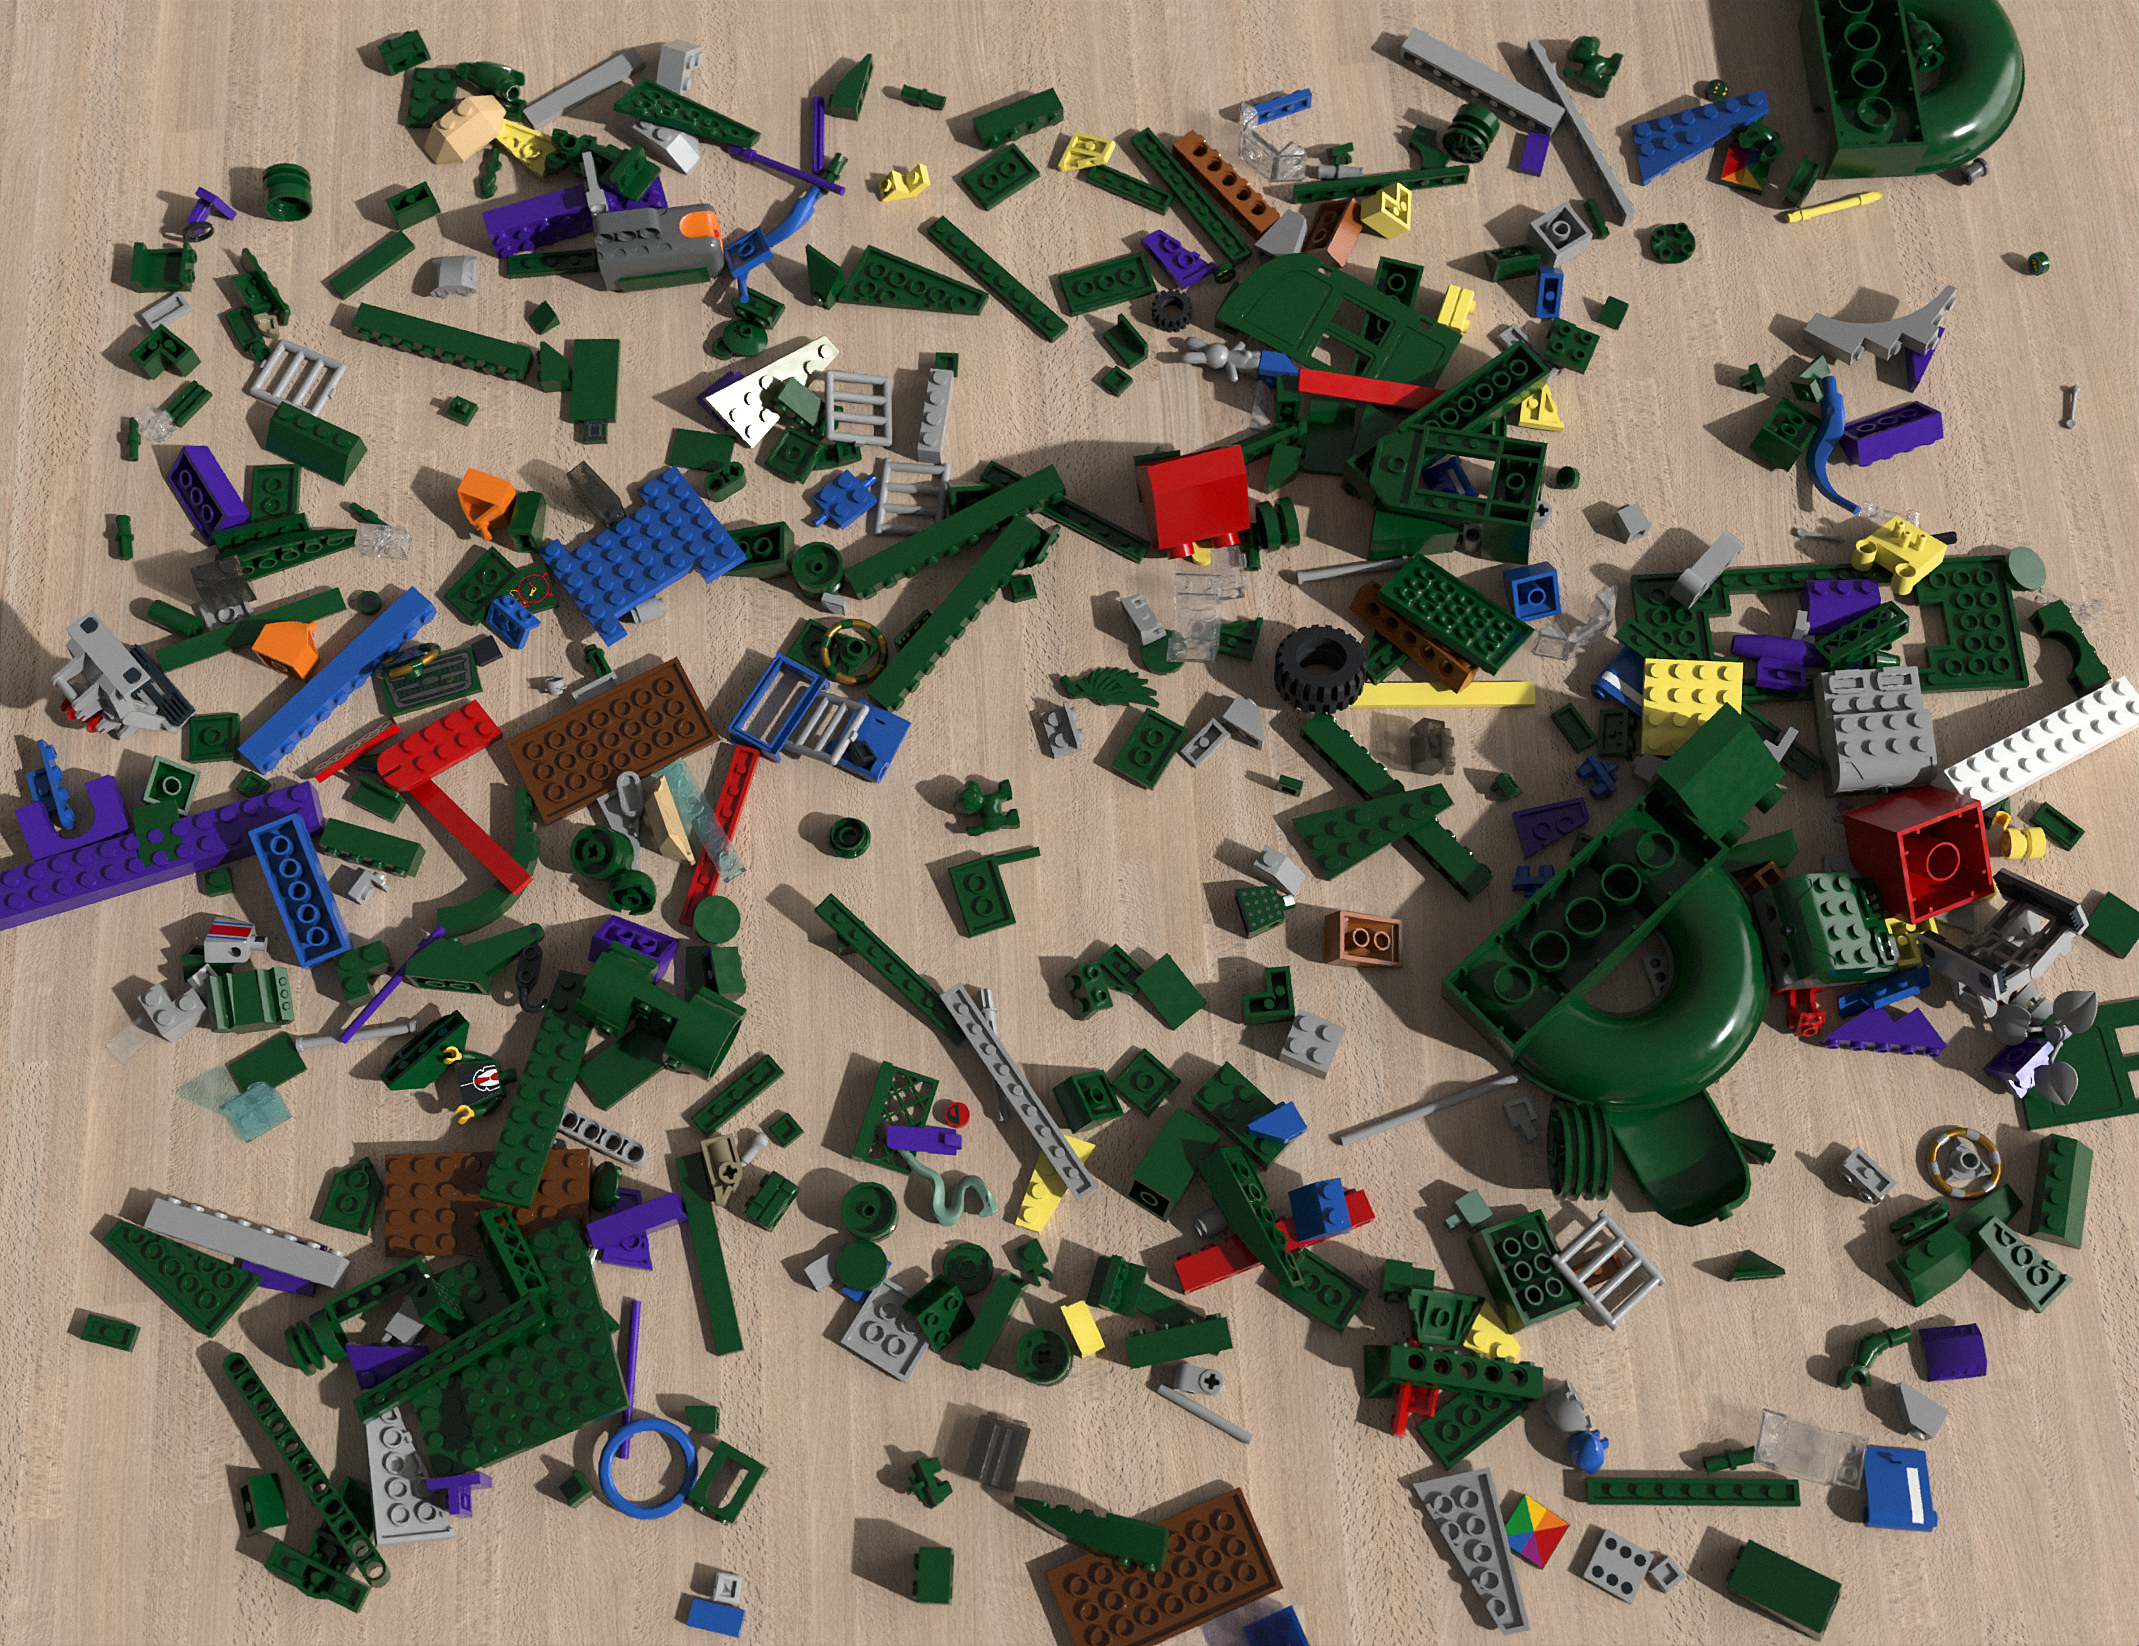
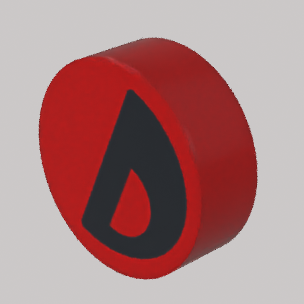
M961 1102L951 1103L945 1110L947 1124L957 1129L966 1126L970 1120L968 1107Z

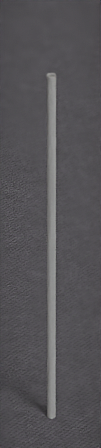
M1518 1071L1340 1136L1342 1146L1348 1145L1526 1078Z

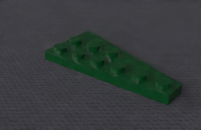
M646 78L639 81L614 103L613 111L751 149L759 141L761 135L760 132Z
M868 244L838 299L841 303L980 316L989 299V293Z
M1442 783L1291 820L1324 874L1331 881L1455 804Z
M119 1220L102 1239L209 1338L215 1337L265 1279L263 1276L124 1220Z

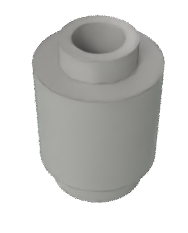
M656 595L633 608L631 613L635 624H645L662 618V612H665L666 609L662 598L657 599Z
M1215 1205L1194 1218L1196 1223L1193 1224V1227L1200 1238L1204 1236L1208 1240L1227 1229L1230 1223L1219 1206Z

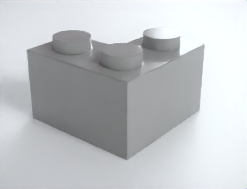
M678 39L661 45L656 83L680 95L687 93L692 84L690 72L699 68L703 60L702 46Z
M158 983L137 997L160 1034L171 1043L209 1019L207 1001L205 998L202 999L194 988L174 999L170 991Z

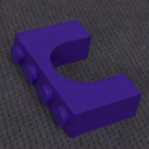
M105 775L85 783L95 809V820L91 829L79 838L67 839L57 832L45 803L37 801L14 810L34 862L125 836L135 830L114 776Z

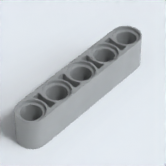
M566 1106L558 1131L632 1168L639 1169L648 1163L649 1154L642 1144ZM568 1118H576L573 1126L565 1127V1121ZM597 1128L598 1132L595 1137L586 1138V1134L590 1129ZM619 1139L617 1148L608 1149V1144L611 1140ZM641 1150L639 1159L630 1160V1155L633 1151Z

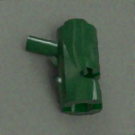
M1932 1201L1892 1222L1889 1225V1229L1893 1234L1904 1228L1907 1224L1915 1226L1913 1230L1902 1235V1238L1897 1241L1900 1246L1904 1247L1947 1224L1949 1221L1948 1217L1950 1216L1949 1204L1945 1201L1941 1203Z

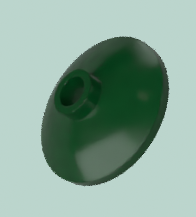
M740 319L729 323L725 327L723 343L735 355L754 357L766 349L768 335L764 328L758 327L753 321Z

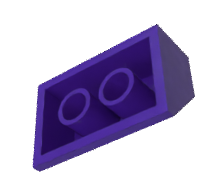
M1806 580L1799 596L1801 609L1807 612L1806 621L1810 622L1807 635H1830L1839 630V625H1848L1881 606L1877 580ZM1866 623L1862 626H1865V629H1873L1877 627V624Z
M613 915L592 936L588 961L595 963L603 951L609 953L607 951L608 947L616 940L659 963L658 972L652 983L656 985L665 976L680 940Z

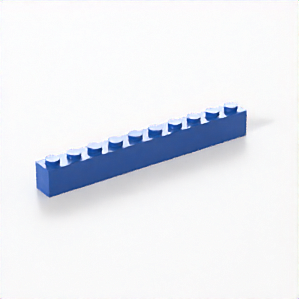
M410 587L238 748L239 752L263 775L273 770L277 766L278 761L285 755L290 754L303 738L308 737L320 722L325 721L338 705L345 703L348 696L355 689L362 687L366 679L372 673H375V669L380 663L398 653L400 647L407 640L413 639L423 625L433 620L437 613L433 604L416 588Z

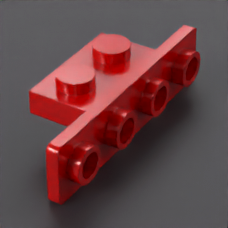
M1412 1335L1406 1340V1343L1411 1348L1418 1349L1419 1346H1422V1342L1413 1340ZM1408 1358L1409 1366L1417 1370L1416 1362ZM1434 1363L1435 1371L1442 1374L1441 1365ZM1401 1384L1395 1395L1396 1413L1392 1415L1390 1421L1392 1434L1404 1439L1409 1413L1434 1418L1439 1389Z

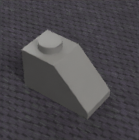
M1238 695L1223 715L1222 726L1259 750H1262L1265 743V735L1259 708L1250 698H1243Z
M1268 845L1264 846L1253 864L1252 874L1287 894H1292L1293 897L1306 878V875L1287 856Z
M1902 1381L1895 1384L1892 1390L1902 1425L1909 1429L1908 1433L1920 1441L1933 1439L1949 1411Z

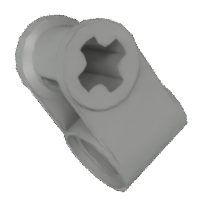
M1176 1364L1173 1390L1210 1396L1217 1395L1222 1391L1223 1377L1218 1371L1200 1368L1191 1364ZM1210 1376H1214L1216 1382H1219V1385H1214L1213 1389H1209L1208 1384L1204 1383L1205 1380H1210Z

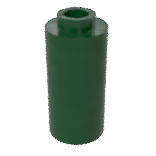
M154 601L148 610L147 618L149 621L188 639L200 635L203 630L201 618L164 601Z

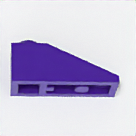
M1939 326L1937 337L1940 339L1945 328ZM1904 346L1909 392L1913 393L1920 383L1936 347L1933 350L1929 349L1926 355L1923 356Z

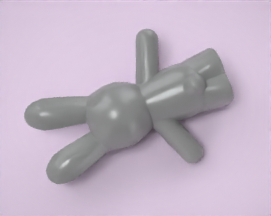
M1196 337L1185 339V346L1199 352L1183 353L1181 355L1182 363H1206L1213 369H1221L1226 366L1231 382L1238 380L1237 373H1247L1255 379L1258 377L1262 352L1243 350L1246 347L1244 340L1238 341L1229 351L1221 343L1208 344Z

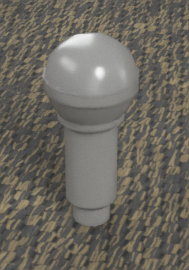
M758 1132L752 1136L751 1145L740 1160L743 1167L749 1164L759 1150L767 1147L769 1139L766 1134Z

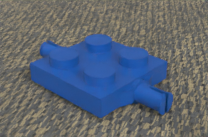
M848 470L844 471L812 496L813 502L822 511L821 514L812 520V523L819 528L820 525L829 520L835 523L841 530H844L877 504L876 497L868 490L871 485L878 481L877 477L871 473L861 481L855 478Z

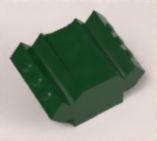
M287 968L256 969L243 973H226L221 977L208 976L203 979L212 1033L235 1032L237 1034L280 1029L281 1025H288L295 1021Z

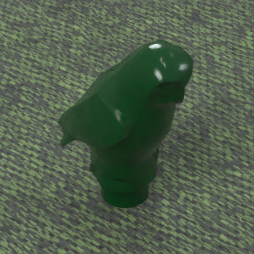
M489 61L461 62L455 67L456 78L463 83L473 85L478 93L482 95H495L513 102L520 96L521 90L519 86L525 85L524 73Z

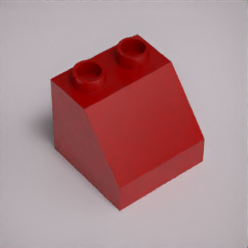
M1223 445L1134 466L1152 548L1157 550L1165 549L1168 560L1195 554L1193 542L1208 538L1211 539L1213 549L1240 543L1238 531L1250 529L1247 474L1240 445Z
M1923 785L1842 814L1850 861L1863 878L1872 877L1874 886L1879 887L1884 906L1893 918L1914 925L1995 893L1981 800L1934 786Z

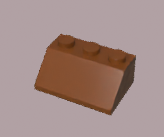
M1354 198L1321 203L1308 229V236L1302 253L1315 256L1334 268H1343L1365 225L1361 221V205Z

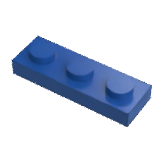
M1307 88L1294 91L1292 94L1283 97H1275L1268 102L1254 104L1248 108L1247 123L1251 128L1309 109L1311 107L1312 93Z

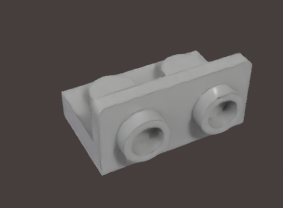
M1068 701L1063 702V707L1040 713L1054 759L1082 751V743L1085 742L1082 729H1077L1075 721H1078L1074 707L1070 708Z

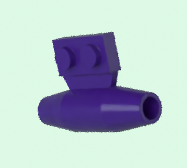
M1734 634L1731 641L1730 653L1757 662L1755 667V686L1803 693L1806 688V669L1803 668H1824V660L1813 650V644L1803 640L1766 634ZM1823 647V649L1829 654L1830 649Z

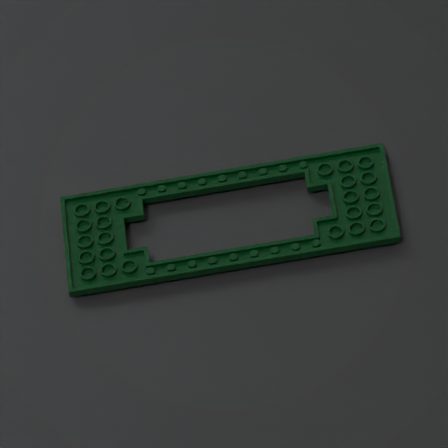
M2005 555L1943 558L1941 564L1913 586L1916 606L1940 605L1947 645L1927 646L1924 649L1927 668L1918 669L1921 694L2024 689L2030 685L2011 585L2005 575L2007 571L2006 565L2003 567ZM1873 562L1872 568L1867 571H1859L1851 563L1724 570L1689 609L1670 595L1672 588L1683 572L1632 575L1630 583L1636 622L1685 659L1739 663V657L1715 658L1709 618L1730 617L1732 613L1729 595L1802 591L1806 580H1877L1878 587L1890 586L1894 573L1876 562ZM1819 674L1806 675V688L1803 693L1755 686V678H1742V701L1746 704L1812 700L1810 682Z

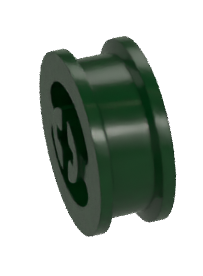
M1805 155L1781 198V201L1787 199L1796 203V208L1800 209L1810 193L1824 165L1822 162L1816 164L1808 160V155Z

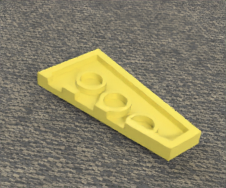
M1063 1134L1084 1165L1095 1150L1096 1145ZM1042 1149L1015 1226L1038 1234L1068 1191V1187Z

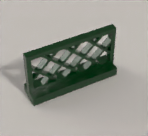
M883 1060L851 1160L862 1161L910 1176L911 1168L908 1164L906 1169L895 1165L892 1156L898 1153L897 1151L889 1153L884 1143L887 1140V1136L882 1138L877 1127L879 1123L887 1119L891 1126L895 1125L891 1117L904 1111L910 1123L906 1126L916 1127L915 1125L920 1123L919 1127L925 1128L940 1080L893 1066V1063ZM897 1073L905 1076L909 1085L896 1090L892 1082L894 1074ZM921 1082L932 1085L930 1094L923 1098H920L915 1088V1085ZM890 1087H891L892 1090H893V1093H891V1094L888 1095L889 1090H890ZM911 1088L917 1101L905 1106L899 1093ZM896 1096L901 1109L889 1114L885 1107V1102L887 1099ZM928 1099L927 1104H926V1107H925V1105H924V1103H923L922 1101ZM919 1103L924 1114L922 1118L913 1122L907 1109ZM882 1111H884L886 1115L883 1118H881ZM876 1134L878 1140L873 1142L874 1136ZM879 1143L887 1155L879 1160L868 1157L871 1147ZM912 1151V1155L916 1157L917 1151ZM886 1159H889V1161H890L891 1164L886 1163V1162H883V1161L886 1160Z

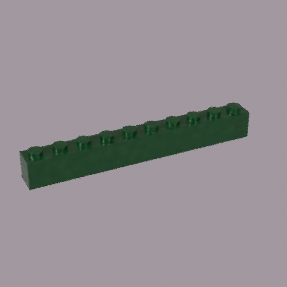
M1051 464L844 571L859 600L871 599L881 589H890L897 585V581L905 577L907 579L914 577L922 568H931L937 565L940 559L946 556H955L963 547L967 545L969 547L974 546L981 541V538L987 535H996L1002 530L1001 528L1010 524L1017 515L1020 517L1028 514L1034 515L1039 513L1045 505L1060 502L1067 495L1066 488L1054 465Z
M1017 515L866 690L868 697L890 713L898 711L903 706L907 695L917 690L920 685L919 681L934 670L938 659L948 654L951 648L950 645L964 635L968 624L978 619L981 614L980 610L994 600L998 589L1005 587L1011 579V574L1025 564L1029 553L1035 552L1041 544L1040 531Z
M1322 713V715H1314L1301 727L1299 736L1365 801L1406 792L1404 785L1399 780H1394L1388 774L1383 764L1376 763L1371 758L1370 752L1364 746L1360 747L1354 741V737L1349 731L1342 730L1331 714ZM1437 817L1403 836L1468 902H1471L1490 884L1493 878L1490 869L1485 864H1480L1468 847H1462L1456 841V836L1439 824Z

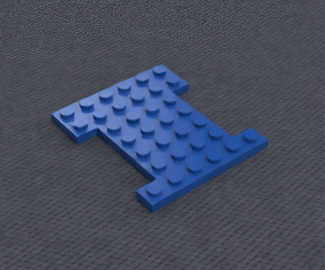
M676 466L636 489L638 495L646 504L644 507L568 553L558 538L538 550L543 560L607 647L628 635L618 621L619 617L696 569L705 582L709 584L747 560L743 551Z

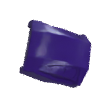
M1976 1323L1918 1330L1924 1344L1929 1377H1927L1928 1382L1986 1376L1987 1357L1983 1337Z

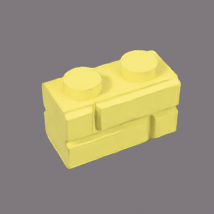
M1451 284L1448 285L1436 322L1459 334L1466 333L1470 320L1466 319L1467 315L1473 314L1476 301H1473L1474 292Z

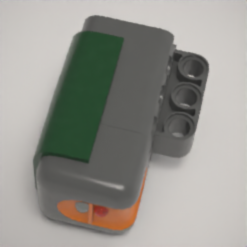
M709 203L661 209L640 208L601 213L592 218L599 267L607 291L623 289L624 293L705 283L711 282V278L720 276L724 272L725 260L721 230L716 211Z

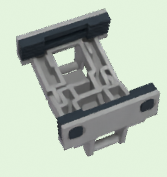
M93 610L66 628L71 636L66 647L72 660L56 673L50 682L53 686H58L63 692L60 697L62 701L60 710L67 713L66 716L69 720L80 719L82 725H87L86 729L89 733L99 732L102 735L114 729L121 741L130 738L140 728L157 731L166 728L168 731L176 733L190 720V717H193L198 712L142 646L135 644L134 648H130V652L127 651ZM79 673L87 681L84 685L74 680L70 684L67 682V680ZM137 693L143 702L134 700L131 695L135 697Z
M2003 867L1993 876V879L1997 883L1996 886L2000 890L1999 892L2002 894V899L2008 902L1984 927L1985 933H1980L1957 947L1948 943L1947 938L1929 929L1918 936L1922 962L1931 966L1938 974L1949 979L1957 1001L1970 1004L1981 1010L1983 1015L1989 1018L1996 1014L1997 1005H2008L2010 1000L2016 997L2017 989L2030 983L2031 979H2038L2044 972H2048L2049 966L2059 954L2062 956L2069 954L2072 948L2070 941L2075 935L2080 936L2089 926L2079 903ZM2039 915L2050 920L2043 929ZM2021 929L2028 935L2024 940L2012 941ZM1969 987L1973 989L1977 997L1970 994Z

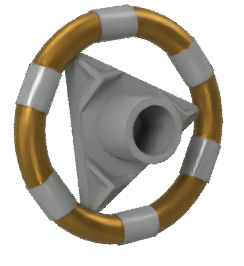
M1964 1127L1948 1129L1941 1132L1933 1140L1928 1150L1927 1167L1930 1177L1939 1189L1951 1197L1960 1200L1980 1199L1995 1189L2000 1180L2002 1162L1995 1145L1979 1131ZM1959 1137L1977 1141L1986 1149L1992 1171L1979 1158L1978 1154L1972 1151ZM1953 1138L1945 1173L1942 1178L1937 1163V1154L1939 1149L1949 1139ZM1990 1175L1989 1180L1979 1189L1973 1191H1964L1948 1184L1950 1182Z

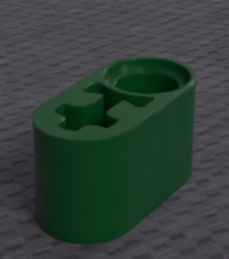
M736 461L727 463L708 475L704 480L707 496L712 502H722L743 489L747 484L744 467ZM715 486H720L717 490H711Z

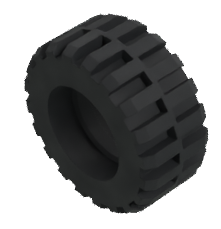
M1319 624L1311 625L1310 628L1306 626L1298 629V632L1293 631L1287 635V638L1281 641L1276 651L1274 669L1276 690L1285 702L1289 701L1291 707L1295 709L1298 707L1301 709V712L1307 714L1315 712V715H1322V713H1328L1329 715L1336 713V710L1342 711L1348 708L1349 704H1354L1363 691L1367 666L1366 653L1363 651L1362 645L1358 641L1356 642V638L1350 633L1348 635L1345 634L1343 629H1333L1330 625L1319 627ZM1312 664H1323L1334 668L1337 672L1330 675H1315L1305 671L1303 667Z

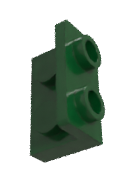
M1629 708L1600 710L1597 749L1599 757L1624 756L1627 761L1632 760V753L1636 751V741L1633 735L1634 730H1637V718L1630 712Z

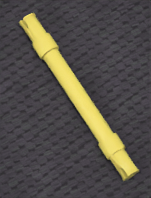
M1873 191L1830 204L1802 209L1786 214V221L1789 224L1858 205H1866L1881 200L1882 194L1880 191Z

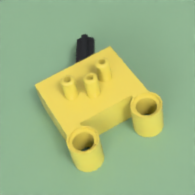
M1896 515L1867 539L1856 543L1851 565L1859 571H1867L1872 568L1873 562L1878 563L1894 573L1890 583L1891 590L1896 594L1906 595L1911 592L1912 587L1942 563L1947 545L1957 543V534L1954 531L1929 535Z

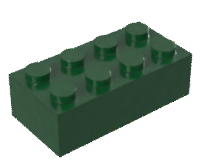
M1228 1061L1193 1096L1192 1104L1238 1146H1244L1247 1154L1266 1171L1297 1139L1295 1138L1283 1145L1254 1137L1247 1133L1246 1129L1250 1124L1249 1120L1261 1113L1263 1116L1271 1113V1108L1275 1104Z

